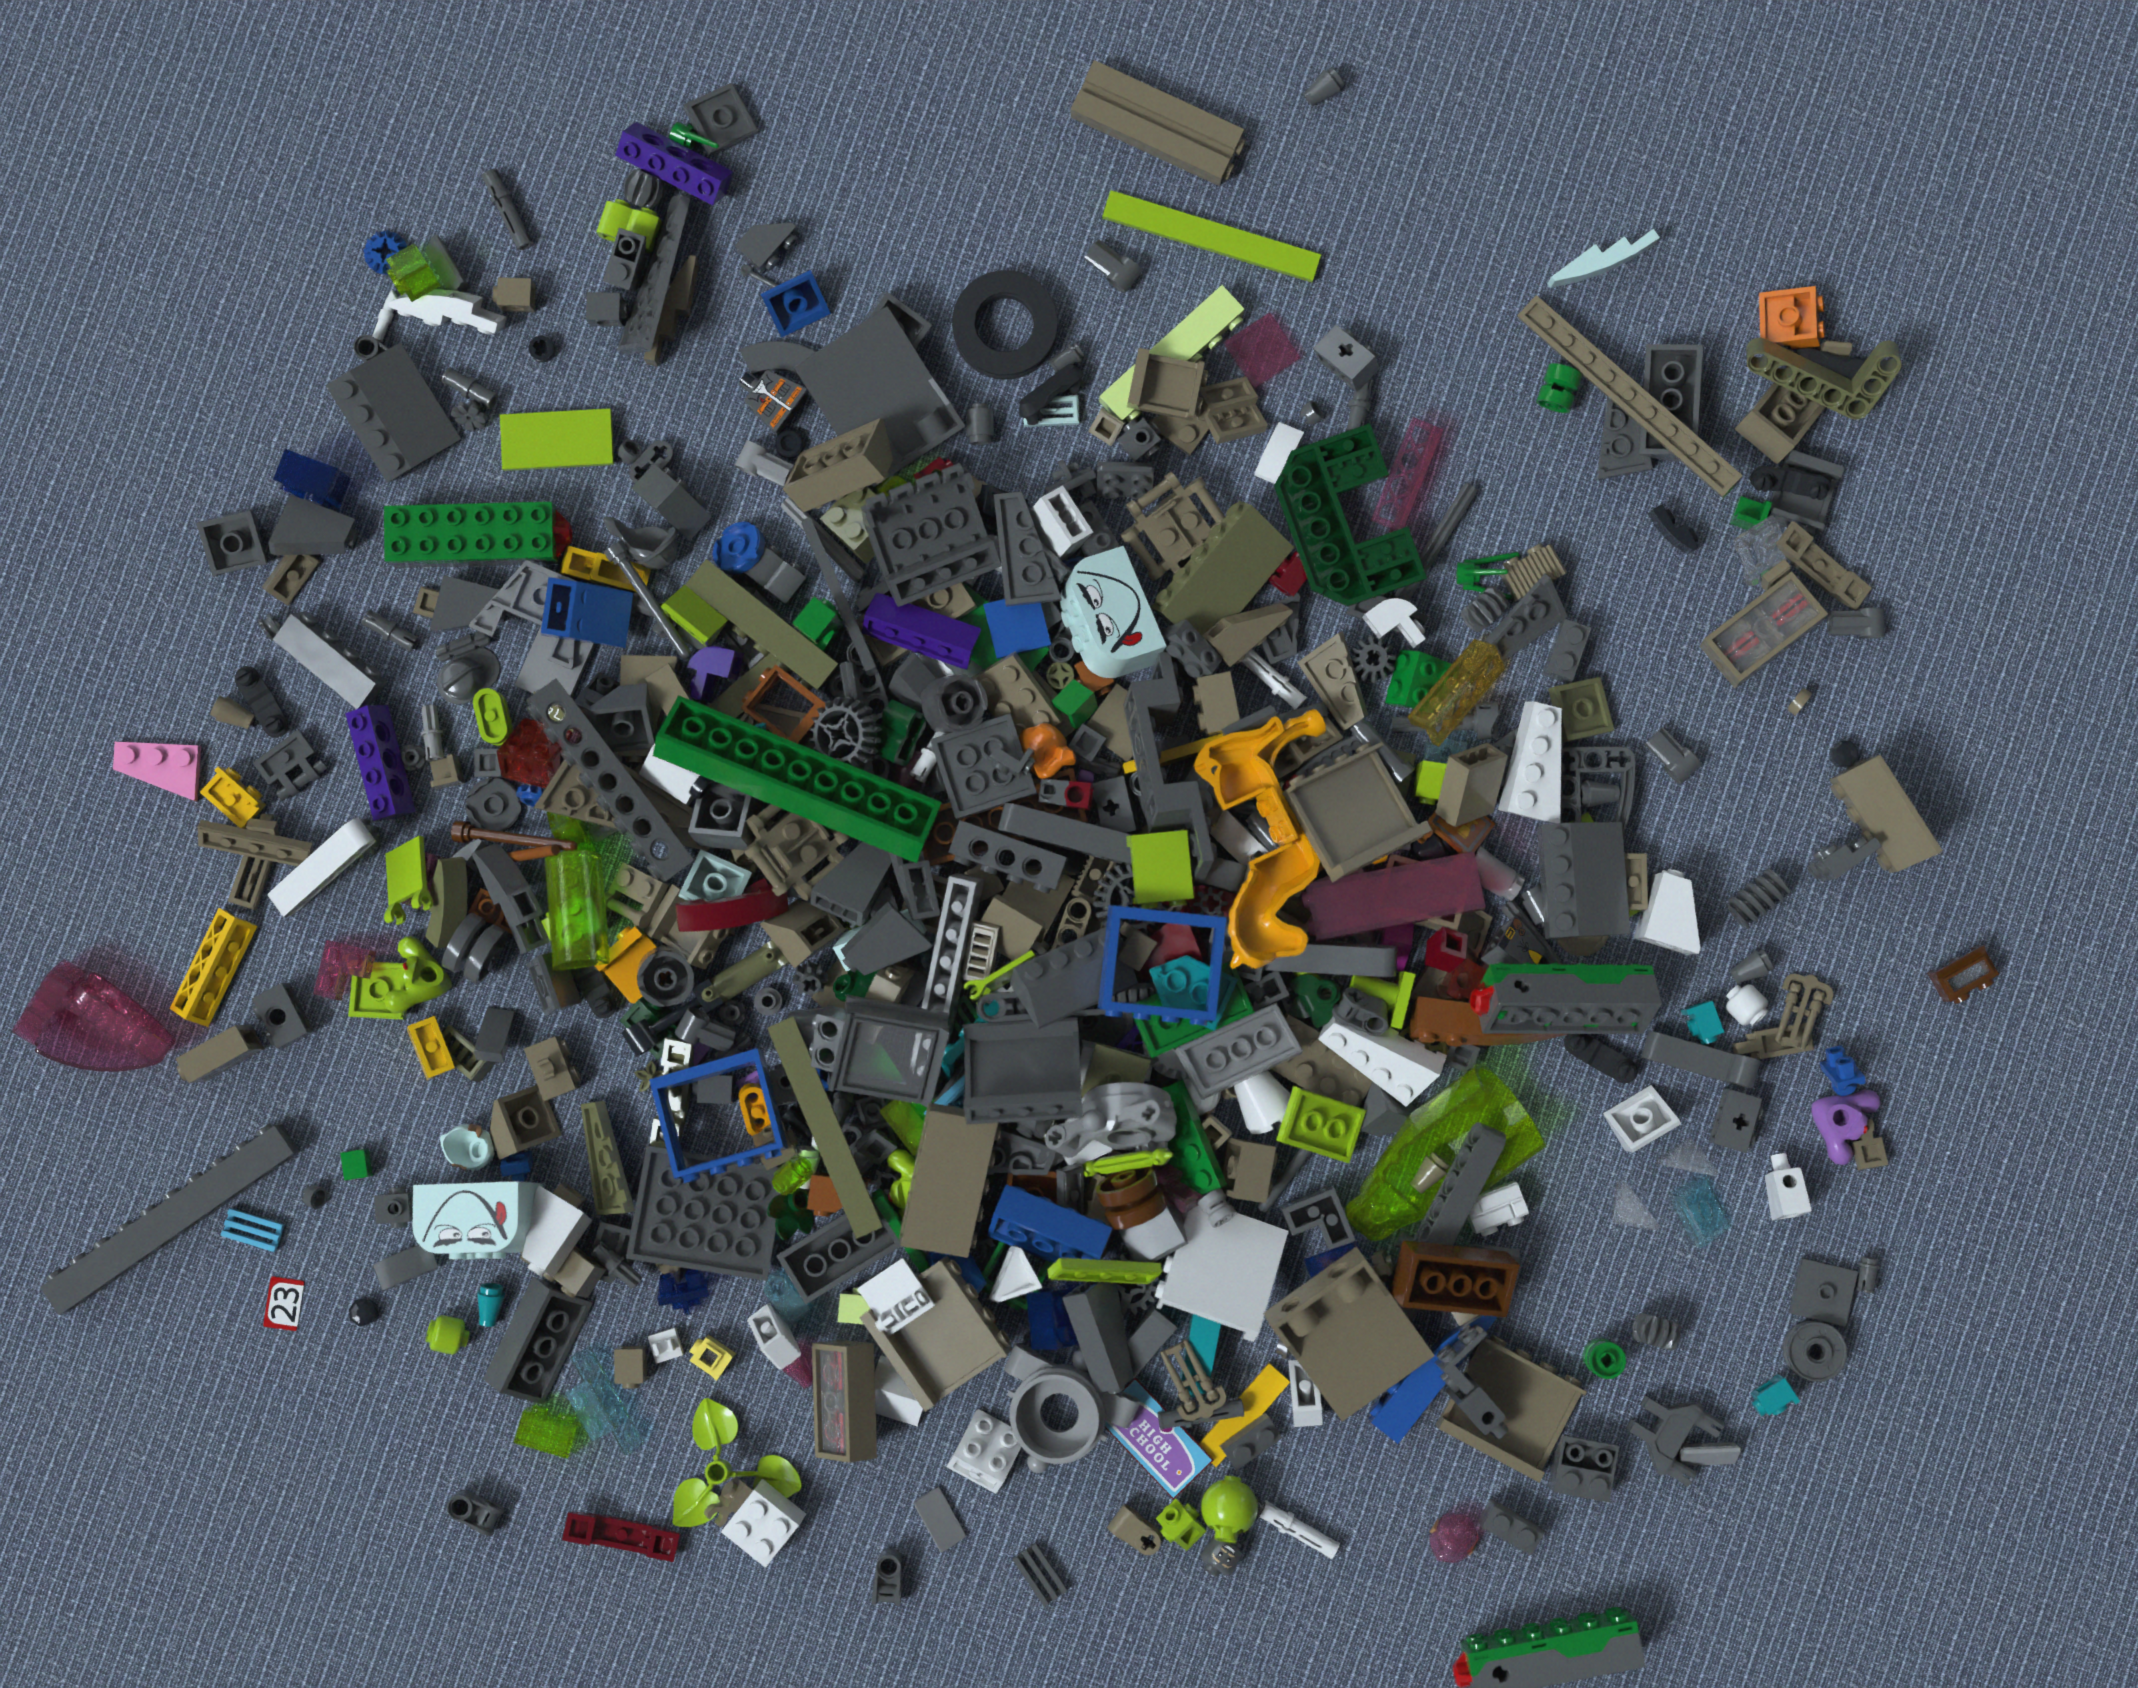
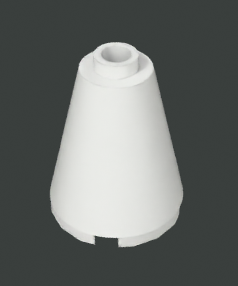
M1268 1070L1234 1085L1241 1112L1250 1133L1262 1134L1273 1130L1271 1124L1278 1120L1282 1123L1291 1094Z

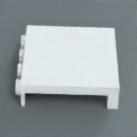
M1192 1197L1189 1205H1183L1181 1209L1188 1244L1174 1251L1173 1256H1167L1162 1270L1167 1275L1164 1282L1159 1281L1155 1297L1159 1298L1156 1308L1161 1309L1162 1305L1166 1304L1244 1331L1243 1339L1254 1342L1260 1332L1264 1318L1263 1313L1267 1308L1288 1230L1239 1213L1225 1224L1213 1228L1208 1221L1209 1215L1207 1212L1202 1211L1198 1205L1200 1200Z

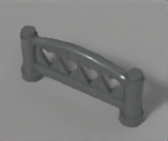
M1362 718L1350 729L1354 733L1353 736L1319 753L1303 765L1294 775L1300 776L1304 774L1307 778L1313 775L1311 771L1326 763L1330 767L1334 765L1333 761L1346 753L1350 756L1351 751L1369 742L1371 746L1380 742L1384 744V746L1377 750V753L1396 786L1408 777L1415 768L1409 761L1405 763L1375 728ZM1256 810L1245 821L1249 824L1248 828L1271 852L1279 848V845L1272 840L1269 834L1270 826L1266 818L1262 817L1259 811Z

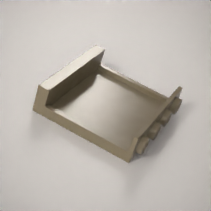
M1370 742L1357 748L1355 750L1356 754L1351 757L1348 753L1336 758L1333 761L1334 765L1330 767L1325 763L1312 770L1311 773L1313 775L1307 778L1302 774L1289 782L1291 786L1282 793L1332 882L1419 840L1432 831L1427 820L1417 824L1379 757L1377 750L1384 746L1382 742L1371 746Z
M945 1256L916 1276L935 1306L890 1336L885 1330L880 1332L877 1329L875 1322L878 1319L871 1308L860 1317L925 1412L932 1408L940 1399L1002 1357L1005 1358L1012 1350L1010 1346L1011 1340L1003 1330L999 1331L994 1323L995 1318L992 1312L987 1307L983 1308L977 1299L978 1293L970 1283L967 1284L961 1276V1268L956 1261L950 1260L948 1256Z
M1492 1334L1490 1338L1485 1337L1477 1344L1462 1374L1467 1372L1506 1416L1503 1422L1508 1427L1507 1433L1500 1439H1495L1490 1432L1484 1435L1451 1397L1444 1407L1436 1426L1445 1433L1540 1483L1545 1474L1542 1469L1581 1394L1586 1395L1587 1392L1580 1387L1581 1381L1568 1374L1565 1379L1556 1375L1557 1369L1544 1361H1541L1540 1365L1530 1361L1532 1355L1519 1348H1516L1515 1352L1505 1347L1506 1341Z

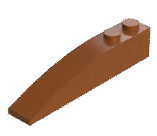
M1418 996L1411 1005L1410 1038H1417L1423 1043L1440 1041L1454 1047L1462 1045L1496 1046L1536 1042L1567 1035L1482 1033L1479 1015L1472 1011L1470 1003Z

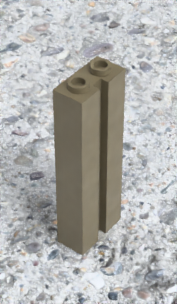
M1095 60L1071 107L1072 119L1220 186L1223 178L1229 179L1234 168V164L1231 161L1235 154H1241L1246 140L1243 139V128Z

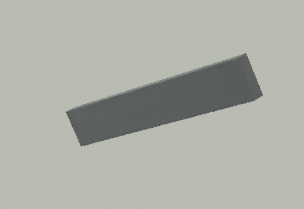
M808 517L801 520L802 527L867 676H873L878 673V670L812 519Z

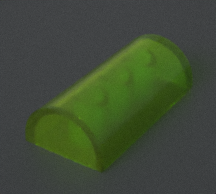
M569 850L559 852L555 856L546 857L545 872L553 970L559 971L610 964L602 855L590 850Z

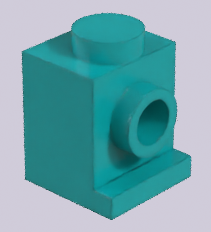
M1704 1001L1681 1010L1682 1015L1689 1016L1690 1020H1687V1026L1691 1035L1696 1036L1702 1045L1717 1041V1035L1724 1033L1713 1001Z
M1779 1374L1750 1392L1754 1398V1401L1751 1403L1761 1417L1765 1414L1778 1415L1788 1408L1787 1403L1789 1402L1794 1404L1801 1402L1787 1380Z

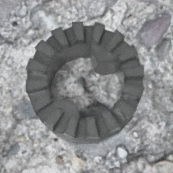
M268 613L266 619L260 618L258 620V624L262 630L265 629L263 632H267L266 636L273 641L281 625L271 613Z

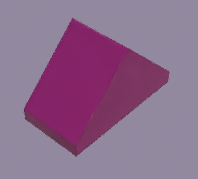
M1386 916L1380 945L1397 947V972H1402L1411 950L1414 924Z

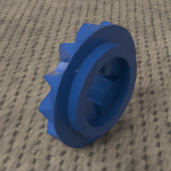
M389 230L375 232V235L367 239V244L363 249L365 262L376 273L383 275L398 272L403 268L408 259L406 242L398 233L396 234ZM387 243L388 248L396 253L387 254L384 261L383 256L376 251L383 250L384 245Z
M525 784L517 788L516 796L524 804L534 807L545 789Z

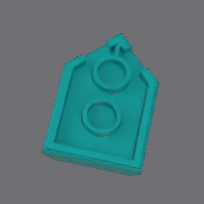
M1186 955L1149 969L1163 1007L1206 1010L1209 965ZM1221 971L1216 1021L1207 1020V1026H1202L1213 1031L1216 1030L1237 983V978Z

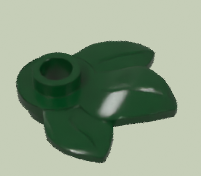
M848 970L847 974L838 977L833 984V992L836 998L842 1002H846L847 995L864 998L879 970L867 975H863L859 970L855 973Z
M1301 975L1289 982L1291 988L1298 994L1291 1005L1289 1014L1300 1019L1312 1017L1316 1028L1326 1025L1333 1017V1006L1337 1004L1341 996L1338 984L1330 979L1319 981L1313 975ZM1330 989L1332 991L1331 997L1323 998V990Z
M795 1186L790 1187L784 1194L776 1195L768 1205L767 1215L776 1219V1232L782 1240L792 1237L797 1229L806 1234H810L812 1230L813 1214L810 1209H807L809 1194L805 1189Z

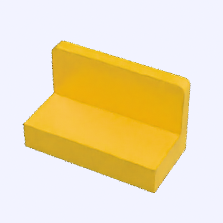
M435 1016L407 1026V1032L427 1081L437 1075L455 1069Z

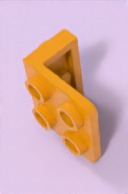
M628 926L616 936L618 941L610 947L607 944L595 954L597 959L592 964L599 972H604L630 1003L635 1004L638 999L643 997L637 983L638 965L643 956L650 950L657 948V946L641 928L635 926L631 929ZM661 972L660 981H663L665 978H667L670 975V972Z

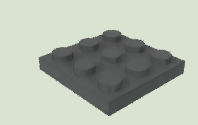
M1011 714L982 722L971 730L952 732L930 739L956 821L1003 806L1004 803H1012L1037 794L1030 772L1028 774L1023 773L1019 779L1010 772L1004 775L992 767L994 763L991 761L990 755L995 747L1019 761L1024 756Z

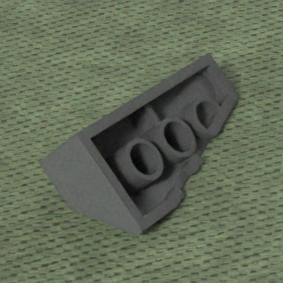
M1001 1125L999 1141H994L992 1151H995L993 1168H988L986 1175H994V1173L1047 1175L1056 1151L1048 1148L1043 1141L1033 1137H1026L1017 1130Z

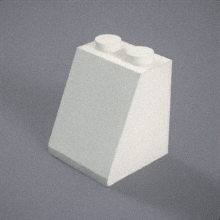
M1668 869V871L1662 870V873L1652 875L1647 891L1648 909L1641 911L1634 939L1685 955L1699 954L1700 942L1691 880L1683 878L1684 873Z

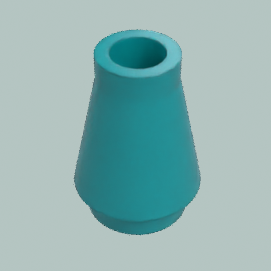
M483 1283L480 1290L477 1291L479 1325L493 1327L496 1326L505 1293L503 1292V1286L500 1284Z

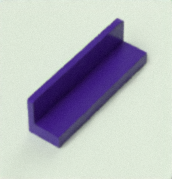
M875 593L865 613L862 634L965 670L968 669L971 663L973 649L981 632V629L909 603L898 607L892 597L881 593Z

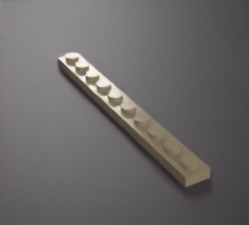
M1537 295L1517 315L1519 320L1576 370L1581 372L1585 378L1722 498L1743 478L1742 474Z

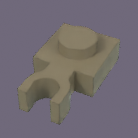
M1873 1119L1867 1120L1868 1131L1859 1137V1141L1851 1143L1858 1171L1888 1165L1882 1137L1873 1138Z

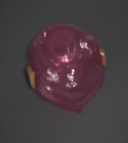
M1447 1513L1442 1515L1429 1530V1543L1436 1560L1441 1562H1460L1474 1552L1478 1541V1534L1473 1521L1466 1514Z

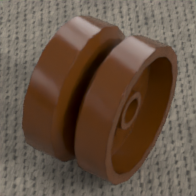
M1153 1166L1116 1172L1096 1186V1194L1100 1204L1107 1207L1105 1209V1216L1110 1227L1120 1230L1132 1228L1154 1219L1167 1208L1168 1202L1163 1190L1156 1187L1159 1179Z

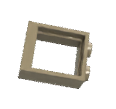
M899 961L880 969L864 998L899 1004L915 971L910 969L909 965L904 961ZM858 1022L857 1037L873 1045L887 1027Z

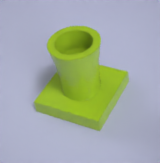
M1406 971L1398 972L1395 983L1374 976L1352 975L1349 987L1384 1000L1388 1005V1027L1402 1029L1416 974Z

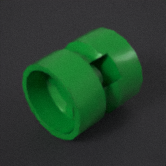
M1549 364L1543 379L1546 385L1541 386L1536 403L1554 412L1570 413L1575 400L1573 392L1577 391L1583 377L1582 373L1566 365Z
M1595 1338L1584 1347L1582 1353L1583 1362L1586 1368L1598 1377L1613 1379L1623 1372L1626 1365L1625 1354L1612 1341L1605 1338Z

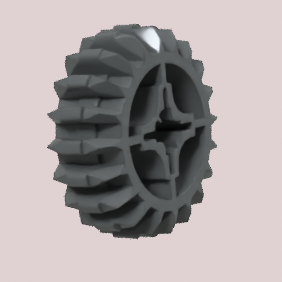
M853 697L834 698V701L829 700L825 702V709L822 707L817 709L819 718H811L815 722V727L809 729L811 732H814V737L808 740L811 743H815V747L812 750L859 769L865 768V763L873 761L871 754L879 752L875 747V743L882 741L879 737H876V732L882 729L875 726L879 718L871 715L873 711L871 707L865 706V702L856 700ZM846 713L845 717L841 718L838 724H834L839 716ZM852 746H856L850 755L844 757L845 753L849 752Z
M1125 863L1124 872L1120 865H1115V876L1110 871H1106L1105 876L1109 881H1098V884L1103 886L1104 889L1103 891H1094V895L1100 896L1101 901H1094L1093 906L1103 908L1096 913V916L1098 918L1106 916L1102 922L1104 927L1107 925L1108 906L1110 905L1113 889L1115 888L1119 895V902L1116 906H1127L1126 904L1129 900L1125 893L1135 896L1134 889H1129L1121 882L1126 878L1133 877L1131 864ZM1158 902V908H1150V910H1169V906L1162 904V902ZM1135 904L1138 908H1141V904ZM1140 920L1128 923L1136 929H1140L1146 935H1149L1148 925L1154 930L1158 928V925L1153 921ZM1120 921L1119 929H1120V928L1122 927V925H1123V922H1121V921Z

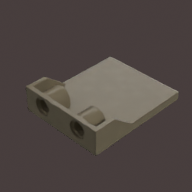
M1357 1247L1263 1313L1271 1328L1296 1358L1342 1422L1435 1356Z

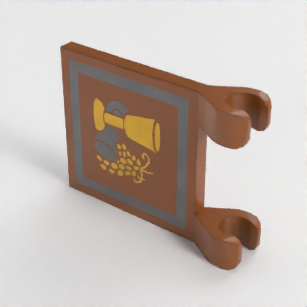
M1435 810L1427 820L1432 831L1417 841L1423 844L1435 832L1459 852L1449 865L1453 871L1459 872L1468 863L1495 823L1487 816H1483L1455 827L1435 814Z

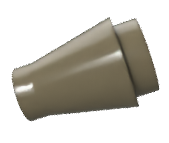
M220 695L210 713L218 722L243 727L249 730L255 719L253 713H250L229 696L225 698Z
M1432 1152L1429 1156H1425L1410 1185L1423 1194L1429 1187L1447 1175L1446 1171L1450 1165L1438 1154Z

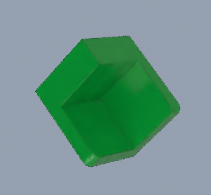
M1740 496L1729 524L1754 533L1758 532L1764 527L1772 502L1766 500L1763 503H1759Z
M1074 679L1052 700L1053 706L1069 716L1071 726L1076 730L1098 709L1094 692Z

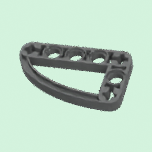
M1627 747L1561 748V758L1565 753L1567 758L1573 761L1567 766V773H1574V776H1561V782L1569 781L1574 787L1572 795L1564 796L1561 794V810L1565 808L1572 810L1575 815L1572 823H1581L1580 774L1621 773L1620 798L1614 822H1622V832L1624 834L1634 794V753ZM1605 752L1609 753L1608 758H1616L1622 753L1623 758H1628V762L1623 764V767H1620L1619 762H1610L1608 764L1609 768H1606L1607 756ZM1589 753L1599 755L1601 759L1599 767L1591 768L1588 766L1586 756ZM1561 763V773H1563L1564 764Z

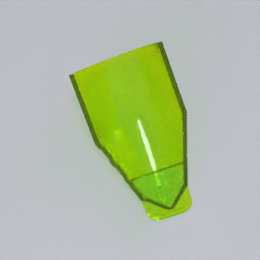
M1476 1063L1410 1112L1361 1184L1359 1196L1346 1205L1345 1215L1351 1226L1372 1241L1382 1240L1397 1229L1423 1219L1446 1175L1429 1187L1423 1194L1412 1187L1410 1182L1416 1175L1425 1156H1429L1432 1152L1438 1154L1451 1167L1470 1129L1477 1122L1504 1132L1506 1135L1504 1148L1480 1194L1547 1146L1536 1123L1512 1090L1496 1073L1485 1065Z

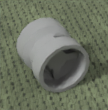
M1221 1188L1208 1193L1198 1202L1202 1211L1207 1212L1209 1215L1208 1221L1213 1228L1225 1224L1237 1214L1233 1206L1226 1202V1195Z

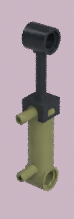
M770 940L737 963L695 986L692 992L696 998L652 1025L645 1018L630 1026L621 1034L634 1055L638 1057L658 1045L660 1041L656 1035L680 1021L688 1007L698 1009L702 1007L705 1013L709 1014L731 998L775 971L787 966L790 962L773 940Z

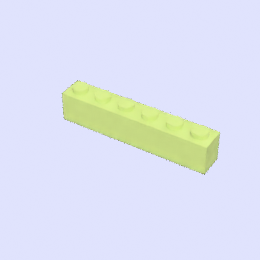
M1221 285L1158 342L1149 353L1198 363L1203 358L1202 352L1208 347L1211 350L1214 349L1223 340L1221 335L1228 329L1231 331L1235 330L1243 322L1241 317L1245 309ZM1135 364L1099 396V402L1109 413L1128 423L1133 419H1137L1142 413L1140 410L1127 408Z

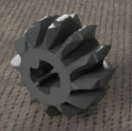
M1489 586L1463 608L1460 616L1465 620L1464 622L1469 628L1471 627L1475 632H1480L1508 608L1509 602L1500 590L1495 586Z
M1371 635L1367 639V644L1362 639L1357 641L1360 649L1351 648L1350 652L1357 656L1351 658L1352 663L1358 665L1354 668L1355 673L1357 674L1360 670L1363 672L1360 681L1364 682L1367 676L1370 675L1371 683H1376L1377 674L1382 680H1385L1388 677L1385 670L1389 672L1394 670L1395 667L1388 662L1395 661L1396 655H1387L1393 646L1390 644L1383 648L1384 638H1380L1377 644H1374V637ZM1368 653H1371V656L1374 654L1378 656L1377 666H1373V663L1369 665L1366 662L1369 657Z
M1640 1313L1637 1314L1632 1326V1338L1642 1343L1672 1351L1676 1349L1677 1344L1680 1342L1682 1327L1679 1323Z

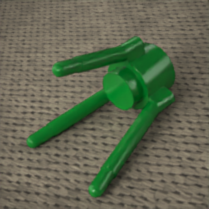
M676 122L669 135V139L686 148L692 149L696 141L716 149L719 148L718 143L699 136L690 124L685 125L681 122Z
M1518 552L1474 560L1464 559V563L1457 562L1456 585H1463V590H1473L1481 593L1486 587L1474 584V582H1479L1480 575H1506L1508 570L1480 569V566L1476 565L1509 560L1516 556L1519 557L1520 554ZM1503 593L1507 600L1512 598L1511 595Z

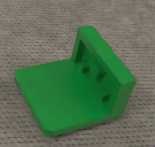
M1400 650L1395 661L1391 683L1387 689L1385 703L1391 706L1412 708L1430 716L1449 715L1461 669L1456 665L1421 651Z

